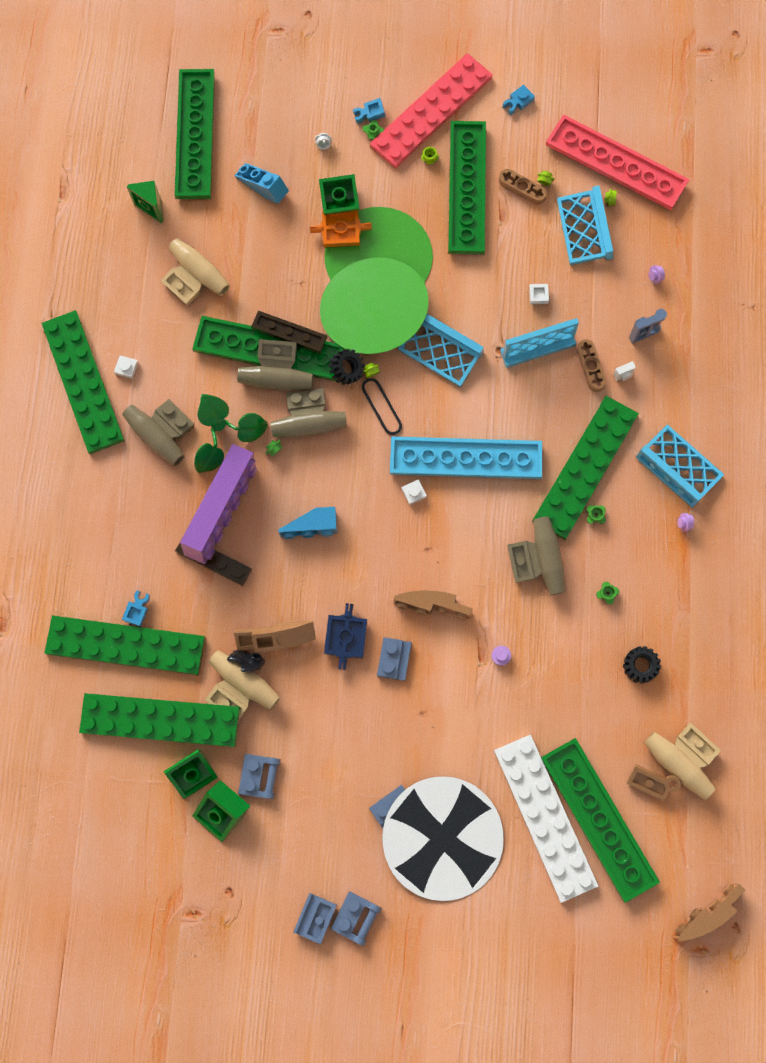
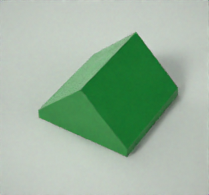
M155 181L128 184L127 189L133 204L162 223L161 197Z
M199 749L164 771V774L183 799L218 778L204 753Z

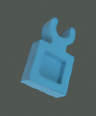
M523 84L510 94V99L503 102L502 108L512 107L508 113L512 115L517 107L522 110L535 100V96Z
M381 98L364 103L365 108L353 109L355 116L360 114V116L355 117L356 123H362L366 118L371 122L386 116Z
M137 590L134 594L135 602H128L122 620L141 627L148 611L143 606L149 602L150 595L146 593L144 599H139L141 592Z

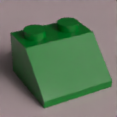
M355 174L319 179L324 215L360 210Z
M220 780L206 792L192 817L223 842L242 820L250 805Z

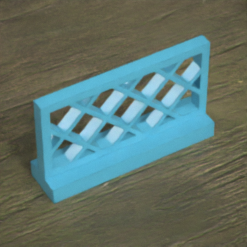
M600 186L592 187L590 191L557 198L570 265L606 258V260L614 259ZM590 197L591 202L587 207L579 203L582 198ZM569 201L573 203L569 211L562 207L563 202ZM576 206L584 210L580 217L572 213ZM587 212L594 215L590 223L582 219ZM569 216L577 220L572 227L565 223ZM580 222L588 226L583 233L575 229ZM590 228L597 231L594 239L586 236ZM572 232L580 236L576 243L569 240ZM583 238L591 242L587 249L579 246ZM593 245L601 248V253L592 254L589 251ZM575 249L583 252L580 258H572V253Z
M426 314L421 326L426 328L427 334L417 337L414 334V337L407 341H415L417 350L408 351L404 349L407 342L400 345L398 350L461 387L479 357L481 358L484 353V347ZM440 336L442 344L432 346L430 337ZM428 337L430 347L419 349L417 340ZM452 344L457 346L458 353L447 355L445 346ZM443 347L445 356L434 358L433 349ZM431 350L433 359L426 361L421 359L420 352ZM470 354L474 358L471 363L463 365L461 355ZM459 356L461 365L450 368L448 358ZM446 359L448 368L438 369L436 361ZM462 368L463 376L458 381L452 377L451 371Z
M575 318L505 340L504 348L500 349V353L506 368L575 347L577 343L574 337L579 325L578 319Z
M668 424L636 456L644 466L692 508L724 476L718 468ZM667 432L671 435L673 442L663 441V434ZM652 445H660L661 453H654L650 447ZM664 446H673L674 454H666ZM677 446H683L687 454H678ZM665 458H674L675 466H669ZM678 458H687L688 466H679ZM691 459H698L701 462V467H692ZM680 470L689 471V479L682 478ZM693 471H702V479H693ZM706 471L713 472L717 477L715 479H706ZM694 483H703L704 491L701 494L694 488Z

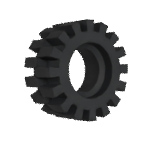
M353 349L342 350L334 354L333 358L330 359L332 363L329 364V367L332 368L329 371L330 374L334 373L332 378H337L336 382H342V385L358 381L363 377L362 374L365 373L364 369H362L365 367V363H361L364 360L363 357L359 358L360 354L355 353ZM344 360H347L351 365L352 371L350 374H347L343 369L342 362Z
M646 646L632 649L624 658L623 664L624 672L628 674V678L633 679L635 683L640 682V684L654 679L661 669V660L658 659L657 652L654 653L652 648L647 649ZM637 658H645L649 662L648 671L639 672L635 668V660Z

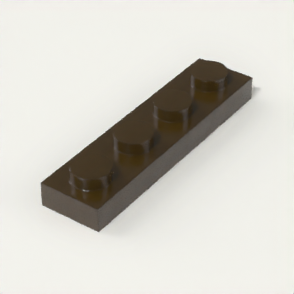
M259 310L251 326L252 330L282 341L297 342V346L321 354L327 340V335Z
M179 543L175 552L184 556L181 544ZM216 550L211 560H207L206 564L186 557L241 586L245 584L252 571L250 567Z

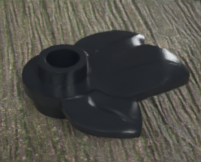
M235 650L227 657L228 661L241 663L242 672L260 670L265 664V659L260 654H250L242 650Z

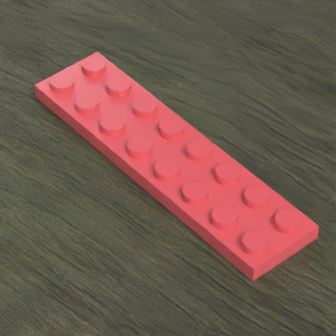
M468 53L465 54L370 143V147L396 169L492 79L493 74Z
M564 114L546 141V146L670 211L689 182L688 178Z

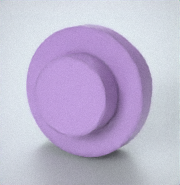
M651 266L648 273L649 279L654 284L660 283L665 278V272L661 266Z
M682 513L677 521L678 527L682 532H688L694 527V518L688 513Z
M497 646L492 651L491 657L495 664L502 666L510 661L511 652L505 646Z

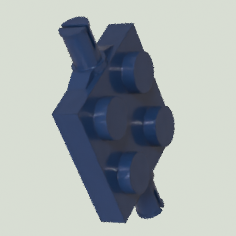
M349 603L345 604L344 615H328L324 655L338 657L339 670H346L347 659H363L367 619L353 616L354 604H350L349 608Z

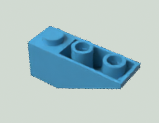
M247 163L241 166L234 175L265 199L277 204L289 192L279 175Z
M314 508L278 529L279 535L284 539H293L295 536L312 538L314 535L321 534L323 537L333 536V534H337L336 508Z

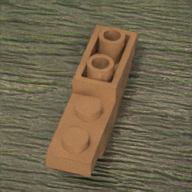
M422 590L406 592L394 597V603L397 604L396 607L404 610L411 608L415 610V613L426 616V614L431 615L432 609L436 608V611L441 614H447L448 612L455 614L454 617L457 619L466 620V618L470 619L473 608L455 603L457 595L447 592Z
M313 620L275 623L273 627L236 629L234 632L237 650L254 649L255 653L289 648L316 639Z
M729 884L722 893L724 895L721 899H715L710 904V911L706 908H695L689 915L691 919L686 924L682 923L675 930L676 935L673 938L680 942L692 940L722 926L737 912L732 904L745 889L740 884Z

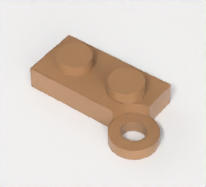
M635 764L627 784L665 801L669 791L676 792L680 789L681 780L675 775H670L665 779ZM672 780L677 783L674 787L669 785V782Z

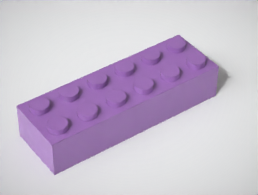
M232 444L180 542L184 556L202 564H206L207 560H211L215 551L213 548L216 543H220L224 527L229 526L233 510L236 511L238 509L239 499L248 489L249 484L247 483L249 479H253L256 474L257 468L255 467L256 461L254 460L253 452Z

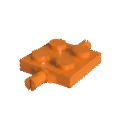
M358 210L324 215L322 211L321 225L310 226V234L321 233L324 247L360 246L359 236L361 231L372 230L371 222L360 223Z

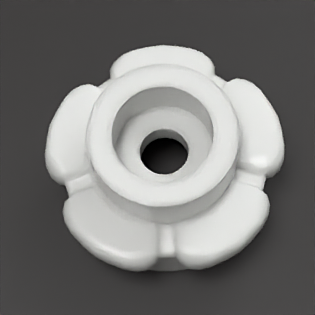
M320 133L315 137V144L319 149H328L331 146L332 137L328 136L327 133Z

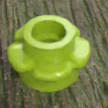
M426 147L421 155L422 161L427 164H433L439 158L434 147Z
M542 171V173L537 174L539 176L537 182L544 186H551V183L554 181L553 174L548 171Z
M609 189V192H605V203H608V207L616 204V191Z
M374 362L364 367L365 373H363L366 378L380 372L379 365H375Z

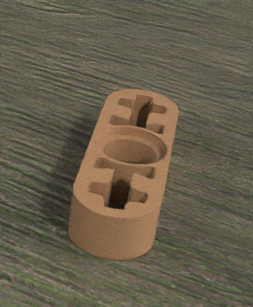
M504 169L501 171L499 183L502 187L536 205L544 203L547 195L544 187L513 170ZM524 183L528 188L520 190L518 185ZM541 193V196L535 197V194Z
M588 339L582 340L578 345L577 353L589 388L594 392H599L603 390L606 378L594 343ZM583 346H586V348H590L589 351H588L589 357H587V358H586V356H587L586 351H585V350H582V349H583ZM592 361L596 364L597 368L590 370L587 368L586 363ZM594 374H596L597 381H601L599 386L596 383L593 384L595 380Z

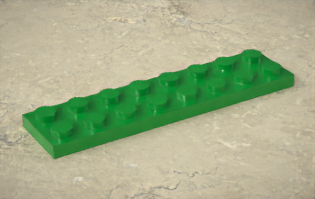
M179 69L175 199H211L214 69Z
M451 121L448 254L484 255L486 121Z
M75 310L42 322V327L88 453L92 454L124 442V437L77 311Z
M201 316L192 350L197 353L261 366L258 359L259 339L282 340L252 330L250 325ZM326 341L321 354L297 346L296 361L292 369L311 373L313 377L337 381V378H332L334 373L330 374L329 372L332 370L329 367V364L332 363L330 359L333 358L334 354L345 348L337 343Z
M605 396L533 518V523L534 519L549 516L556 536L563 540L567 539L639 413Z
M52 615L44 653L60 657L199 675L205 636Z
M84 693L79 733L236 747L240 707Z
M574 738L542 756L541 759L622 901L626 903L659 884V879L577 739Z

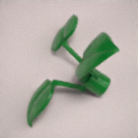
M201 394L197 413L198 420L201 424L212 427L210 430L214 445L205 443L200 446L194 459L195 470L199 473L212 471L223 463L224 452L222 449L217 448L216 431H222L225 425L238 431L237 437L240 441L252 442L263 435L268 422L256 413H247L240 418L238 422L239 427H236L224 419L229 414V407L224 400L213 395Z

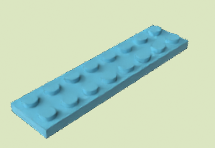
M391 436L390 475L541 479L542 441Z

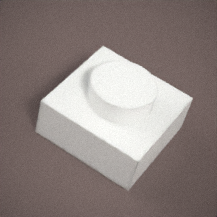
M548 284L529 285L530 304L549 303Z
M119 356L114 373L118 376L133 379L139 362L135 359Z
M632 361L616 368L613 374L615 380L622 379L625 381L631 378L636 366Z
M419 479L401 487L409 505L427 498Z

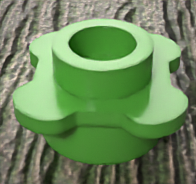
M372 120L369 125L363 126V132L371 140H374L384 131L376 120Z
M279 439L277 442L273 440L267 445L266 449L268 451L265 454L269 453L271 457L274 456L283 447L279 443L281 440Z
M602 505L588 506L587 522L589 524L594 522L604 524L606 521L604 517L606 508Z
M604 582L596 596L598 599H603L607 604L611 605L614 603L615 596L620 591L609 582Z

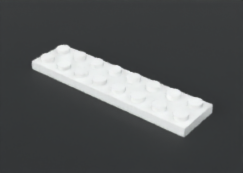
M528 735L494 750L560 903L598 887L532 736Z

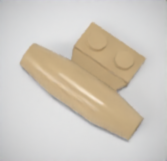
M175 239L171 242L169 250L181 266L172 268L161 282L182 302L189 306L200 294L202 285L219 296L227 293L230 285L214 265L196 249L180 239Z
M219 650L216 651L210 658L209 663L222 676L224 681L215 685L205 701L214 705L240 707L239 720L248 710L250 700L272 710L280 700V697L265 680L254 672H242L241 663L228 661L227 657L229 655Z
M689 723L677 736L675 745L656 732L652 733L644 742L656 760L671 775L677 776L681 780V784L704 800L715 791L716 788L700 768L708 766L721 750L692 723Z

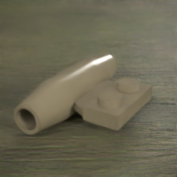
M259 339L258 359L261 366L239 368L237 381L238 383L263 389L305 390L312 389L313 374L292 369L296 361L297 342Z
M323 388L286 393L288 411L291 416L271 422L273 437L297 438L325 434L347 427L345 412L324 411L326 406Z
M170 399L155 409L152 418L134 405H130L124 410L123 417L133 431L157 455L173 466H177L182 462L185 455L173 439L183 437L194 428V423Z
M546 516L534 519L535 543L523 541L507 545L515 583L532 580L542 574L550 595L564 593V565L558 538L550 518Z

